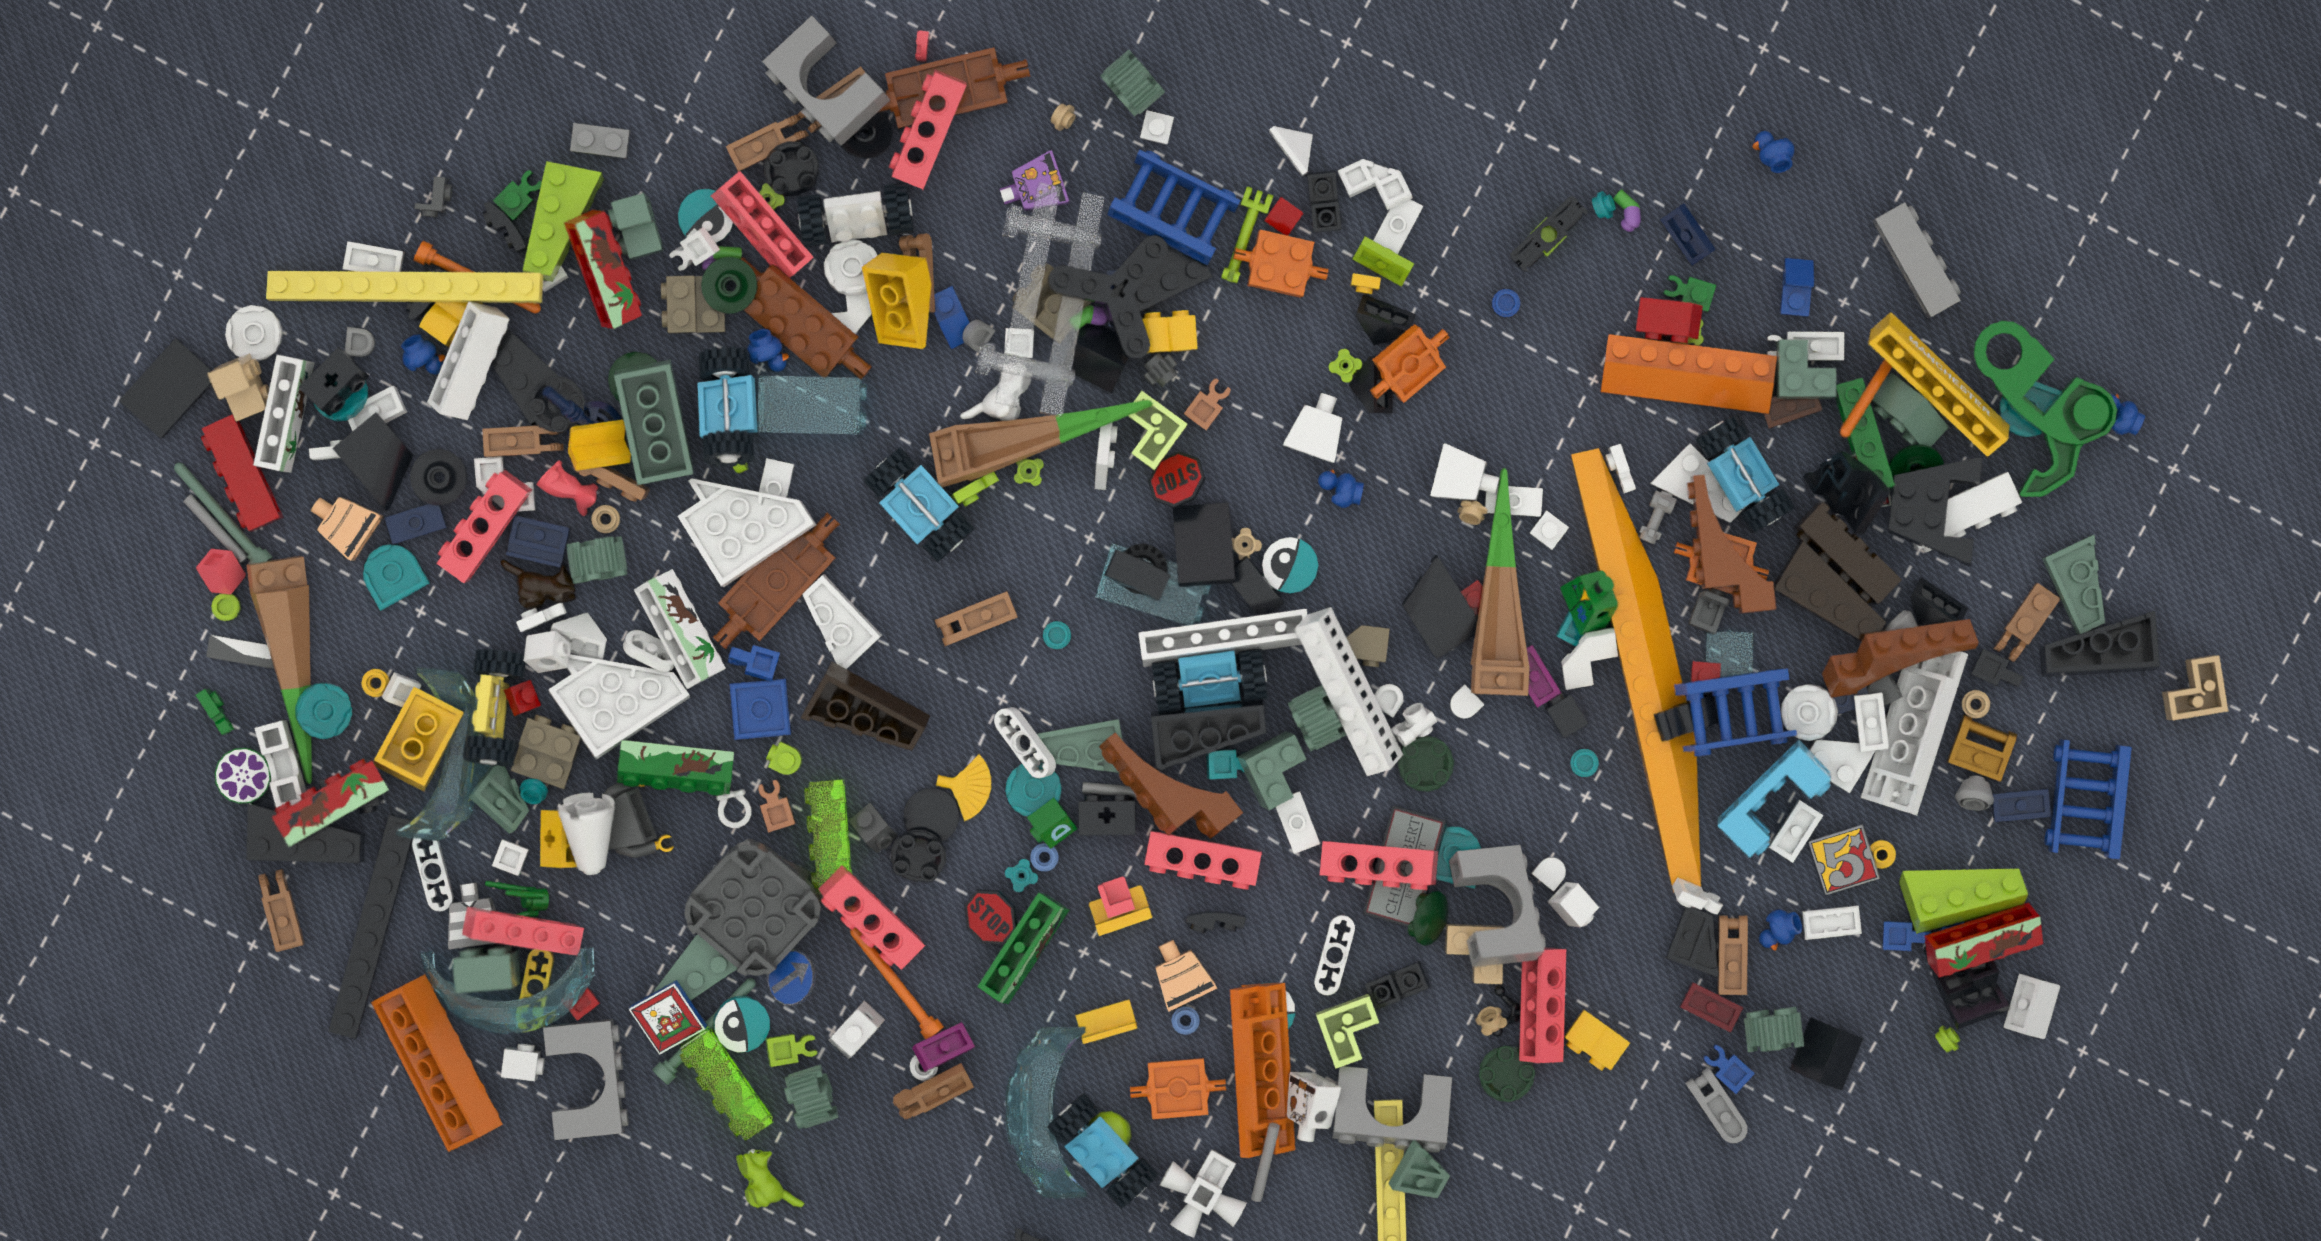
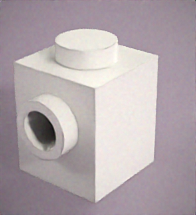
M1565 882L1548 901L1566 924L1574 927H1583L1589 924L1594 918L1593 914L1599 908L1578 883Z
M518 1044L517 1048L507 1047L504 1049L501 1077L536 1081L538 1075H543L545 1058H540L541 1051L534 1050V1045Z

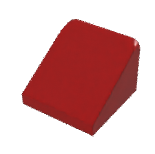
M1280 197L1264 221L1283 235L1288 236L1304 213Z

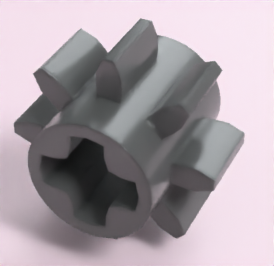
M1159 352L1144 365L1148 371L1144 377L1152 386L1158 383L1163 387L1177 375V372L1173 369L1177 366V363L1169 354L1164 358Z

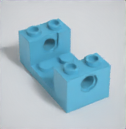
M1799 739L1718 817V827L1749 858L1754 853L1759 856L1770 845V829L1753 812L1765 803L1766 794L1770 790L1776 792L1786 782L1785 775H1788L1810 798L1815 794L1820 797L1831 786V771Z

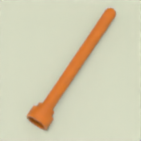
M424 240L420 244L413 260L423 266L425 264H434L448 272H474L437 254L438 250L433 248L434 245ZM513 303L534 314L539 313L541 310L539 303Z
M1885 359L1841 427V436H1850L1893 366Z
M856 927L850 930V934L919 1021L922 1036L928 1039L943 1029L944 1026L938 1018L935 1020L933 1016L929 1017L891 967L879 956L880 953L876 948L873 947L871 949L860 938L862 933Z

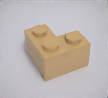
M250 353L219 365L208 373L218 399L226 398L236 421L264 411L270 388L267 384L263 385L260 378L262 373L260 365L255 358L252 359Z
M2219 655L2186 659L2190 687L2162 692L2166 720L2173 721L2228 711Z
M1446 924L1445 953L1469 955L1466 940L1475 931L1502 929L1504 927L1496 925ZM1503 964L1473 967V983L1502 984Z

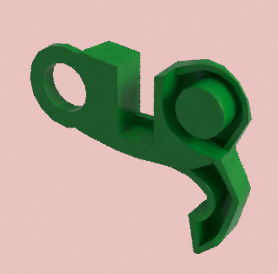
M2000 321L1989 325L1980 332L1974 345V358L1977 367L1984 376L1992 379L1996 386L1995 388L2020 417L2043 433L2051 455V466L2045 472L2041 473L2036 469L2030 471L2018 492L2019 497L2045 496L2074 476L2079 452L2083 444L2109 433L2116 421V404L2112 395L2101 386L2076 377L2071 379L2046 411L2043 412L2024 395L2054 361V358L2036 338H2032L2024 327L2015 322ZM2001 333L2014 337L2021 348V355L2017 364L2006 370L1992 366L1986 355V347L1989 340Z

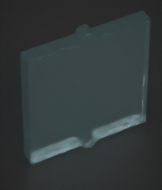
M1728 629L1727 632H1716L1714 635L1706 632V662L1721 663L1720 678L1752 673L1753 632H1733L1731 629Z

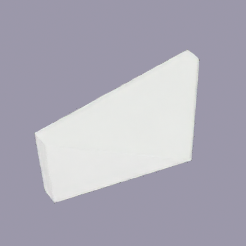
M1273 126L1269 129V133L1303 177L1308 171L1313 134Z
M588 612L553 623L551 631L556 630L570 642L572 654L603 660L607 639Z

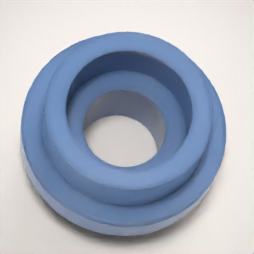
M1041 843L1034 847L1030 859L1032 865L1037 870L1050 871L1057 865L1059 856L1055 847L1050 849L1046 843ZM1042 852H1047L1050 855V860L1046 863L1041 862L1039 859V855Z
M1180 1007L1172 1015V1026L1180 1034H1191L1199 1026V1015L1192 1007ZM1183 1015H1188L1191 1018L1189 1025L1181 1024L1180 1018Z

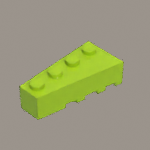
M546 161L523 266L524 273L543 274L544 281H554L571 246L564 222L589 211L593 199L604 181L602 172Z
M2019 869L1902 871L1899 881L1916 934L1991 915L2025 904L2028 896Z

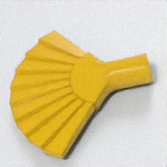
M978 754L957 776L951 778L938 775L936 786L949 788L953 791L963 819L966 821L973 818L985 806L991 791V775L985 760Z

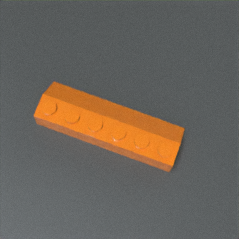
M426 975L371 1002L448 1152L503 1125L498 1111L487 1095L485 1086L480 1081L471 1059L467 1056L458 1034L454 1031L447 1013L441 1006L434 988Z

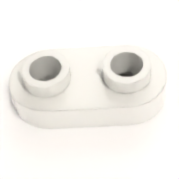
M633 630L626 635L623 649L630 657L661 672L670 671L675 667L660 639L641 630Z

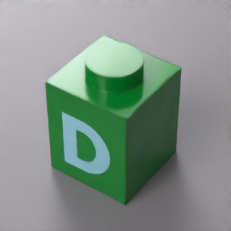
M1054 797L1027 817L1033 826L1029 830L1038 843L1044 841L1050 849L1077 830L1073 821Z

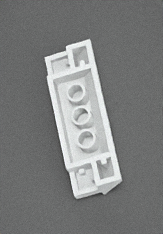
M1960 651L1939 656L1901 670L1897 686L1903 697L1890 704L1886 717L1889 749L1875 751L1861 798L1913 815L1918 814L1968 657L1967 653Z

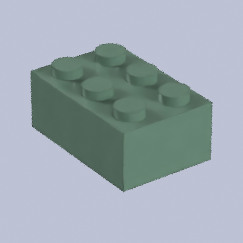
M512 945L495 946V948L489 949L488 952H484L483 947L467 948V950L461 951L459 956L453 958L455 993L512 989L522 983L519 950H512Z

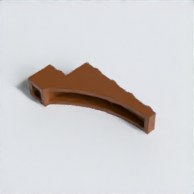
M1705 474L1690 477L1691 482H1688L1686 487L1688 499H1693L1694 510L1690 511L1691 527H1696L1697 538L1693 539V552L1695 556L1699 555L1700 566L1696 567L1697 584L1702 583V589L1736 586L1737 591L1732 592L1734 608H1739V614L1776 610L1773 581L1767 582L1747 565L1723 533L1708 496Z
M1970 619L1865 634L1857 652L1830 656L1822 676L1831 698L1853 695L1873 682L1901 669L1939 656L1976 649L1979 642Z
M1116 732L1099 746L1104 759L1108 763L1113 764L1119 772L1122 782L1131 787L1137 795L1139 804L1143 808L1148 809L1154 817L1157 827L1165 831L1168 836L1193 817L1200 832L1211 839L1243 814L1227 791L1220 794L1193 788L1164 775L1135 754Z

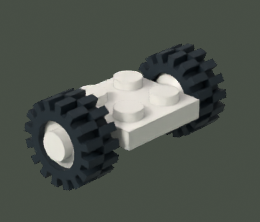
M907 183L884 185L886 205H882L880 191L824 199L826 212L824 214L820 194L797 197L798 219L803 245L811 247L827 244L825 225L829 227L831 242H845L853 239L887 235L885 217H888L891 236L913 233V214Z

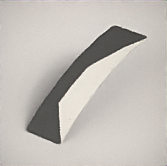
M210 635L206 654L208 658L274 669L266 644Z

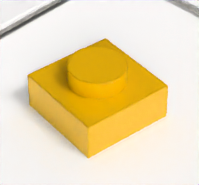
M1353 273L1350 286L1356 287V292L1372 294L1373 290H1379L1381 278Z

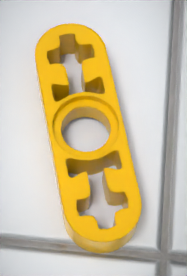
M533 949L528 955L516 1014L519 1024L523 1027H535L543 1019L554 964V955L551 951ZM540 952H544V957L548 959V963H544L541 967V972L547 973L546 978L539 974L530 975V969L533 971L537 970L538 962L534 961L533 957L538 956ZM538 979L542 982L543 991L541 994L532 995L528 991L527 985L530 980ZM525 997L530 1000H541L540 1005L534 1004L533 1013L537 1014V1018H533L531 1022H527V1017L522 1015V1012L527 1011L530 1006V1002H524Z

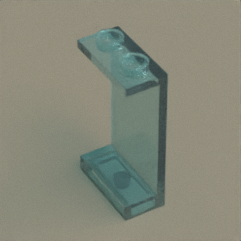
M759 376L758 433L861 435V429H866V412H861V401L867 400V384H862L861 378Z
M1113 543L1111 544L1096 598L1185 625H1193L1194 622L1200 623L1204 610L1203 606H1199L1202 595L1208 596L1211 585L1179 587L1177 563L1166 560L1167 573L1171 576L1160 600H1153L1144 594L1130 592L1123 585L1104 575L1114 551L1124 552L1128 549ZM1139 558L1140 560L1153 566L1151 561H1149L1148 559Z

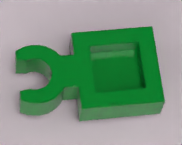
M531 170L523 174L522 183L519 186L512 181L493 200L513 221L533 202L528 195L531 192L539 191L541 188V180L534 186L528 184V179L533 174Z
M1668 276L1667 280L1675 282L1677 288L1673 292L1664 290L1663 294L1665 296H1683L1681 302L1695 303L1703 306L1702 311H1709L1716 288L1715 284L1689 277L1687 284H1684L1679 277Z
M209 688L196 694L209 717L213 719L222 735H226L235 729L224 714V710L221 707L224 705V702L217 691L212 692Z

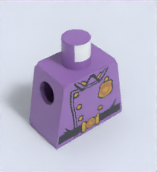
M1052 150L1013 170L1012 175L1015 184L1000 188L1005 205L1021 199L1025 211L1070 203Z

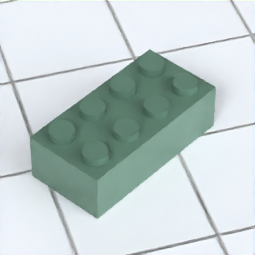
M671 359L615 370L614 377L637 485L693 474L694 467Z

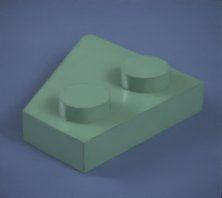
M491 766L468 796L509 834L517 829L529 812L525 801L519 794V787L515 778L511 780L505 766Z
M1412 1140L1388 1184L1395 1191L1438 1198L1450 1175L1417 1141Z

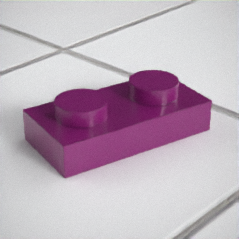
M1533 645L1527 647L1530 667L1528 694L1538 708L1561 694V691Z
M961 1022L915 1044L912 1049L922 1068L927 1072L972 1050L975 1045Z

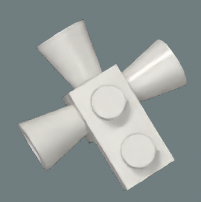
M1211 1149L1194 1179L1172 1161L1159 1186L1186 1194L1184 1202L1187 1205L1170 1225L1194 1238L1202 1213L1209 1215L1211 1210H1214L1234 1227L1247 1202L1222 1195L1221 1192L1236 1163Z

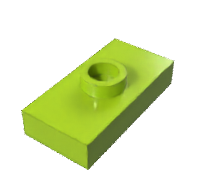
M1366 236L1352 259L1401 287L1414 265L1411 261Z

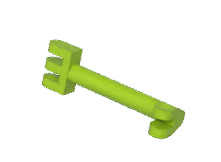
M1247 186L1241 206L1247 207L1248 211L1235 248L1246 250L1258 213H1268L1274 195L1268 194L1265 204H1262L1260 199L1263 192L1257 190L1255 199L1251 200L1249 197L1252 194V188ZM1233 251L1228 268H1224L1221 278L1237 284L1241 274L1238 271L1242 261L1233 259Z

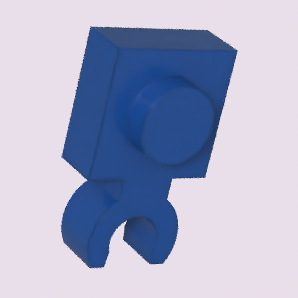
M1714 1044L1713 1048L1719 1053L1718 1058L1710 1060L1705 1055L1703 1059L1708 1065L1719 1067L1714 1075L1737 1094L1755 1073L1734 1054L1727 1060L1724 1050L1719 1045Z

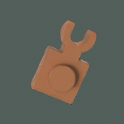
M1217 378L1210 383V393L1206 396L1200 391L1184 412V415L1204 430L1209 428L1223 409L1217 402L1226 398L1231 390L1228 387L1224 393L1218 394L1215 391V385L1219 381Z
M778 780L773 781L775 789L772 793H767L764 790L763 784L758 786L760 795L767 800V803L760 805L768 832L796 824L788 797L779 799L778 794L781 787Z

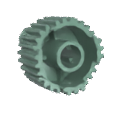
M1130 50L1121 55L1100 75L1134 117L1137 114H1141L1165 93L1163 88Z
M621 536L567 544L568 561L573 584L627 575V564Z
M1323 685L1293 698L1288 703L1292 716L1298 728L1301 729L1310 751L1318 750L1347 735Z
M1797 1007L1780 1008L1774 1010L1772 1015H1770L1769 1009L1746 1013L1747 1018H1744L1748 1052L1758 1051L1757 1046H1760L1761 1052L1782 1050L1791 1047L1793 1042L1794 1048L1804 1046L1800 1012H1797Z
M821 1065L807 1068L785 1077L787 1088H784L786 1098L789 1104L794 1103L796 1110L794 1119L799 1129L831 1121L839 1116L837 1106H831V1102H833L831 1092L833 1090L828 1075L826 1073L822 1074L823 1068Z

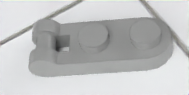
M1709 1067L1703 1070L1702 1075L1695 1080L1691 1078L1685 1082L1725 1141L1738 1143L1746 1137L1747 1124ZM1710 1084L1713 1091L1704 1096L1700 1089Z

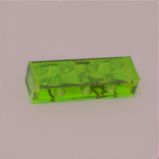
M844 779L810 781L809 788H804L806 805L811 804L812 815L807 816L808 833L813 832L814 844H809L810 861H815L816 872H811V881L818 890L819 895H822L819 888L841 865L852 874Z
M709 1026L681 1044L682 1054L679 1055L688 1069L693 1067L699 1075L696 1077L698 1084L704 1092L707 1090L711 1092L715 1098L712 1100L714 1107L720 1114L725 1112L730 1119L728 1126L736 1137L741 1135L744 1141L773 1123V1116Z

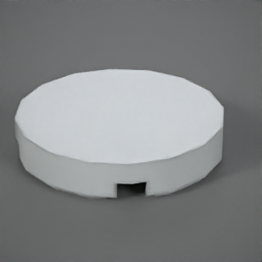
M856 239L840 242L834 245L825 259V277L830 286L838 293L848 296L861 295L867 292L862 266L875 258L877 254L870 245L868 246Z
M253 305L236 311L229 319L225 333L227 344L235 355L241 357L250 353L252 359L255 358L257 361L266 360L275 354L282 343L283 335L281 323L276 315L264 307Z
M1806 684L1798 686L1789 692L1782 702L1781 718L1783 725L1787 730H1797V736L1795 737L1807 741L1820 739L1832 730L1837 721L1838 709L1835 699L1831 698L1829 692L1819 685Z

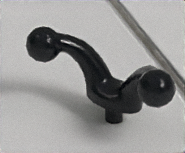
M1496 986L1495 994L1500 996L1511 1008V1015L1506 1018V1026L1518 1022L1521 1013L1520 1004L1505 994L1504 986ZM1503 1028L1492 1032V1034L1500 1037L1503 1034Z

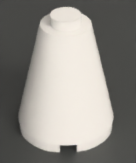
M593 793L575 794L563 799L562 806L558 804V813L577 868L587 875L598 874L606 866L615 810L614 799L609 795L602 794L601 799L594 798Z

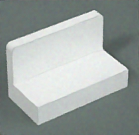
M2019 974L2003 1028L2045 1039L2060 985Z

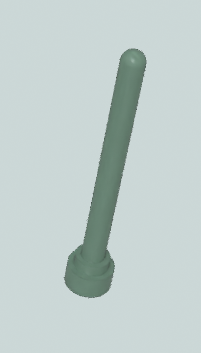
M183 463L175 464V472L248 554L247 558L250 560L248 564L271 561L273 559L266 549L263 550L261 547H256Z
M753 978L746 979L728 999L735 996H747L756 986L755 980ZM717 1011L705 1022L712 1031L714 1030L713 1019ZM702 1032L692 1036L669 1061L667 1059L663 1063L660 1061L652 1069L667 1085L676 1078L675 1074L678 1071L676 1068L704 1040Z

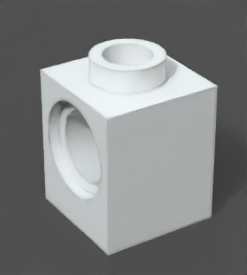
M556 630L528 635L526 637L524 662L537 673L567 668L568 657L571 653L570 642Z

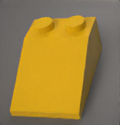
M880 253L862 266L878 343L923 349L926 347L931 295V279L927 260L921 257Z
M413 687L374 759L375 767L425 791L464 712Z

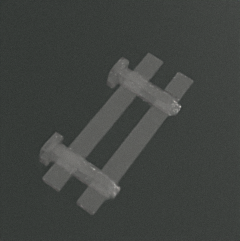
M1039 182L1032 216L1021 214L1023 207L1011 205L1007 209L1002 234L1003 237L1012 239L1017 233L1028 235L1005 353L994 351L995 344L984 342L980 346L975 373L986 376L990 373V370L1001 372L995 403L1016 408L1018 407L1024 377L1045 382L1039 413L1062 417L1067 388L1073 385L1075 370L1071 369L1085 300L1062 296L1049 363L1028 359V352L1050 240L1072 245L1068 262L1069 267L1090 271L1094 250L1099 249L1102 233L1098 232L1105 197L1082 192L1076 226L1054 221L1061 187Z

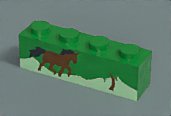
M621 740L617 782L629 787L646 785L657 790L675 788L686 793L703 791L714 796L730 794L734 752Z
M1038 892L977 987L998 1002L1009 1004L1070 910L1047 894Z

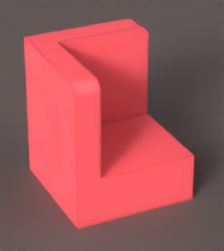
M210 549L196 567L201 578L212 593L231 595L246 576L233 552L228 550Z
M1119 877L1097 885L1108 918L1135 909L1125 877Z

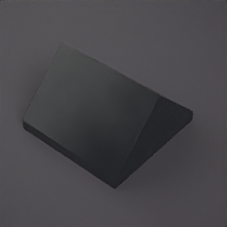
M1087 323L1078 331L1061 368L1112 393L1128 358L1121 351L1114 331L1102 325L1098 326Z
M1810 1017L1803 1034L1804 1046L1798 1047L1789 1069L1819 1083L1842 1090L1863 1038Z

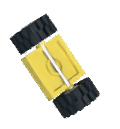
M494 649L476 650L473 673L481 676V679L476 686L478 704L477 710L473 713L472 723L475 727L474 731L484 736L465 737L463 760L491 766L514 765L516 742L503 739L508 702L503 690L509 688V684L503 681L506 679H524L526 664L524 662V654Z

